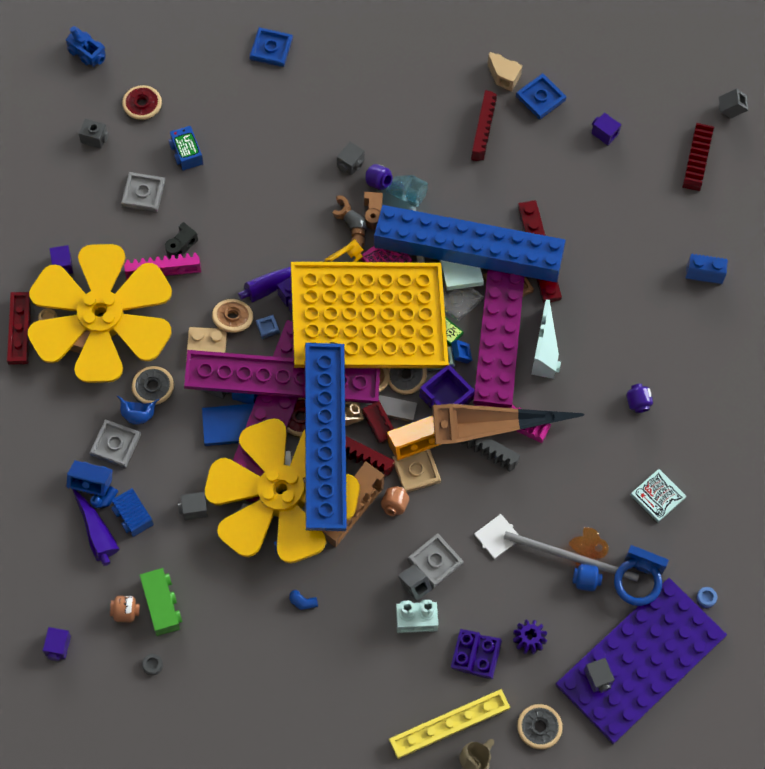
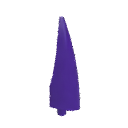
M287 267L273 271L244 283V291L238 293L239 298L242 300L249 297L251 302H255L277 290V284L291 277V268Z
M72 489L84 519L89 546L97 562L101 561L103 566H107L111 563L108 557L114 555L120 549L98 513L77 490Z

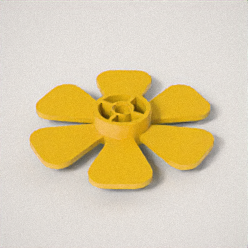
M114 244L87 245L78 254L79 264L91 290L85 294L63 267L59 265L45 267L29 291L32 303L44 308L77 311V315L39 320L30 325L28 337L39 357L46 363L58 362L72 348L81 335L88 330L90 334L74 368L77 378L82 382H114L121 377L123 373L122 362L111 339L116 334L119 335L140 360L152 361L156 359L172 334L169 322L161 318L124 314V310L162 305L170 300L172 288L161 269L153 263L142 264L114 294L111 292L126 259L124 250ZM100 313H104L101 317L97 316Z
M279 419L265 420L245 428L240 433L239 443L242 449L265 473L260 477L230 459L220 458L210 467L205 486V496L214 505H223L259 496L260 500L220 522L217 530L219 538L237 554L243 557L254 556L259 552L274 515L279 517L277 554L286 563H296L322 552L326 545V537L322 531L306 530V514L302 510L305 506V430L302 433L291 464L287 466L285 465L287 429ZM346 474L347 520L354 516L360 492L358 480L349 474ZM281 490H287L284 491L282 494H279Z

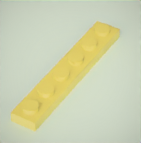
M502 689L396 735L390 738L389 742L397 759L503 713L509 710L510 706Z

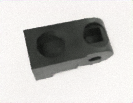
M185 222L178 226L179 233L165 243L166 253L169 258H171V255H174L178 259L179 254L183 255L198 241L197 232Z

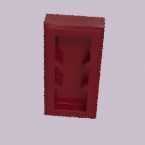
M380 401L361 409L378 443L387 440V432L394 428Z

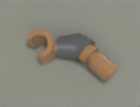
M336 196L338 204L343 205L344 208L341 211L334 210L332 212L333 216L337 219H344L352 232V240L355 239L361 247L365 246L364 236L367 231L365 218L351 210L346 197Z

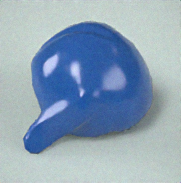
M117 396L121 403L120 413L131 424H144L154 415L155 404L160 400L157 399L152 403L144 404L124 401L120 396Z

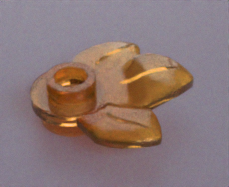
M584 527L583 536L575 537L569 542L571 548L579 553V555L594 560L605 557L609 551L607 542L600 539L599 533L595 529ZM601 545L603 547L602 551L597 552L595 546Z

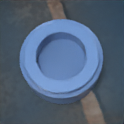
M703 587L696 595L697 603L703 608H711L717 601V593L710 587Z

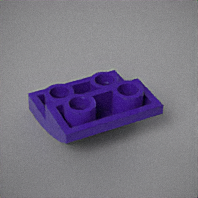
M460 629L451 668L471 675L493 679L502 643L501 638L484 636L480 632Z

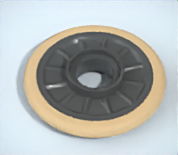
M158 366L143 368L134 376L132 381L134 396L144 404L152 403L157 399L160 400L155 405L163 403L171 396L174 388V381L170 373ZM150 382L158 383V387L154 390L149 389L147 385Z
M387 368L389 373L388 384L391 389L399 394L407 395L417 392L424 385L427 378V368ZM410 369L411 376L408 379H403L402 372Z
M543 704L529 706L521 713L517 728L521 739L528 746L535 749H546L558 742L562 734L563 725L559 714L553 708ZM538 721L543 722L546 726L545 731L538 732L534 728V724Z

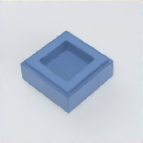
M274 315L256 320V325L262 339L280 334Z

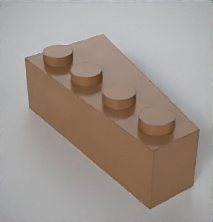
M366 461L354 476L359 482L360 492L354 516L347 520L346 531H322L326 541L334 547H337L384 489V474Z

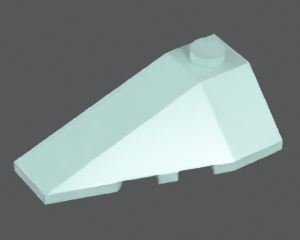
M546 299L531 375L554 379L555 372L559 373L561 362L558 361L559 353L550 300Z

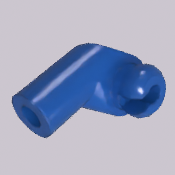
M110 486L105 496L93 495L90 498V503L94 508L108 507L111 505L112 499L117 495L118 490Z

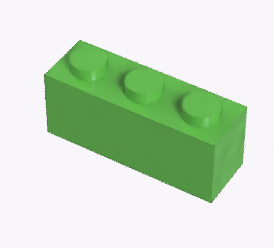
M160 568L140 574L156 636L180 630L179 623L182 622L180 611H175L173 604H176L177 601L174 592L170 593L168 586L172 585L169 573L165 574L164 569Z

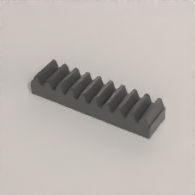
M489 437L461 442V445L467 442L468 449L474 446V452L481 450V456L488 454V460L495 458V464L501 461L502 468L508 465L509 472L515 469L519 463V454Z

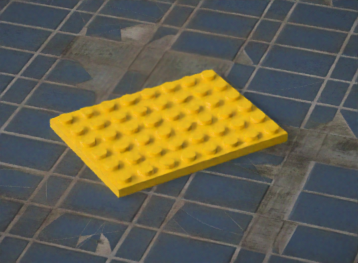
M291 262L294 368H305V343L344 344L345 368H444L449 366L441 263Z

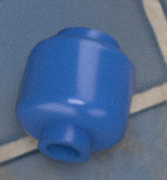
M580 564L578 568L574 569L572 583L579 590L593 592L597 586H601L603 574H599L597 566Z

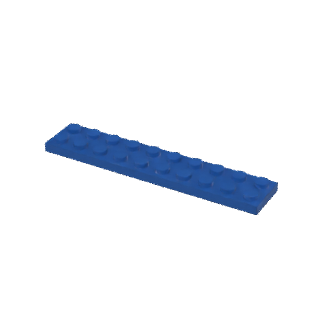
M305 343L306 530L346 531L344 344Z

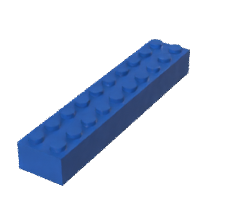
M382 205L374 234L375 248L556 283L566 241L565 239Z

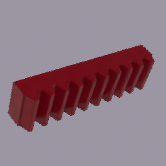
M485 90L472 149L471 160L479 162L484 160L497 99V94L493 93V91Z
M696 123L682 188L696 191L701 190L714 126Z
M11 292L8 365L29 363L28 350L30 341L28 329L30 327L31 315L29 292Z
M346 436V455L349 454L350 460L356 457V463L363 461L364 464L366 461L380 472L384 471V477L391 474L394 469L395 460Z

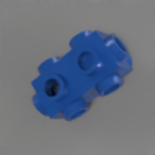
M75 26L71 27V33L66 39L69 53L73 56L76 54L80 56V60L87 66L90 64L94 67L96 64H102L106 56L103 44L93 40L87 32H83Z

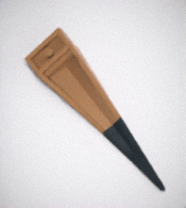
M461 404L432 405L435 445L459 443L585 415L573 412Z

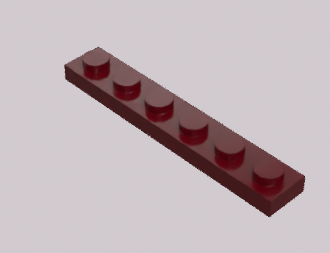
M537 201L518 203L524 232L546 236ZM537 279L543 303H545L546 299L550 300V302L561 300L562 296L558 281L556 283Z

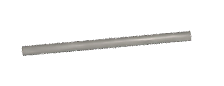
M507 531L504 535L506 540L580 564L597 566L599 570L614 575L618 567ZM627 570L623 578L637 582L639 574Z

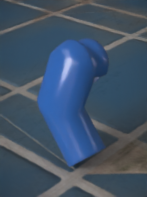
M298 590L290 592L289 600L298 609L304 610L318 607L317 597L306 599Z

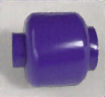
M379 164L370 166L365 174L368 186L378 190H385L391 185L393 180L390 169Z
M635 384L626 393L629 409L635 411V413L649 411L653 405V398L649 387Z

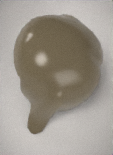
M489 739L484 744L469 742L462 749L459 756L462 768L489 769V762L491 760L490 749L494 745V740Z

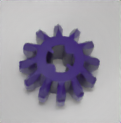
M527 619L524 621V625L518 623V629H515L513 632L516 636L513 638V642L519 643L517 649L519 650L523 647L524 654H527L528 649L531 650L532 654L536 653V649L541 651L543 649L542 644L547 642V639L544 638L547 635V631H541L543 624L536 626V620H533L532 624H530ZM529 634L533 635L531 640L527 639Z

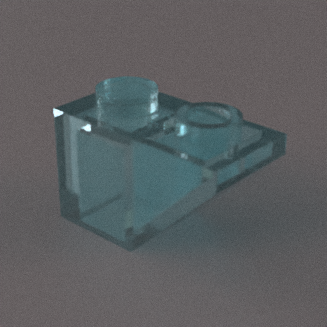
M413 175L395 176L386 192L419 207L427 194L428 182Z

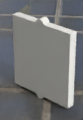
M500 514L474 533V536L482 544V548L486 549L496 559L516 544V542L504 539L505 532L517 535L518 533L513 529V525L509 524Z

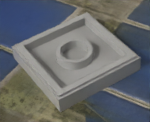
M129 172L121 206L158 212L165 178Z
M105 419L90 450V456L126 468L141 437V432Z
M438 533L408 557L409 562L417 566L427 576L433 588L464 564V561Z

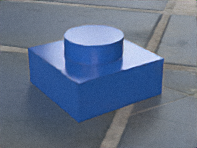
M459 340L451 343L454 360L466 364L472 361L469 343Z

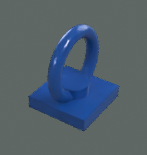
M631 545L626 554L625 562L619 566L615 573L614 586L622 600L631 605L643 606L653 602L659 596L662 589L661 575L667 567L669 559ZM634 567L643 573L653 575L654 587L649 595L635 598L626 593L622 585V578L629 568Z

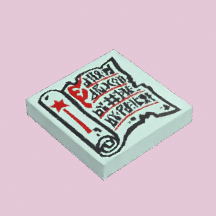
M660 469L631 493V496L657 523L686 498V495Z

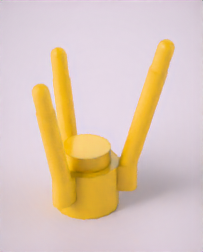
M354 239L324 261H333L347 253L351 258L355 256L352 262H358L363 257L361 252L364 250Z

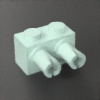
M422 600L420 603L401 601L400 604H396L397 633L438 631L437 602H432V600Z

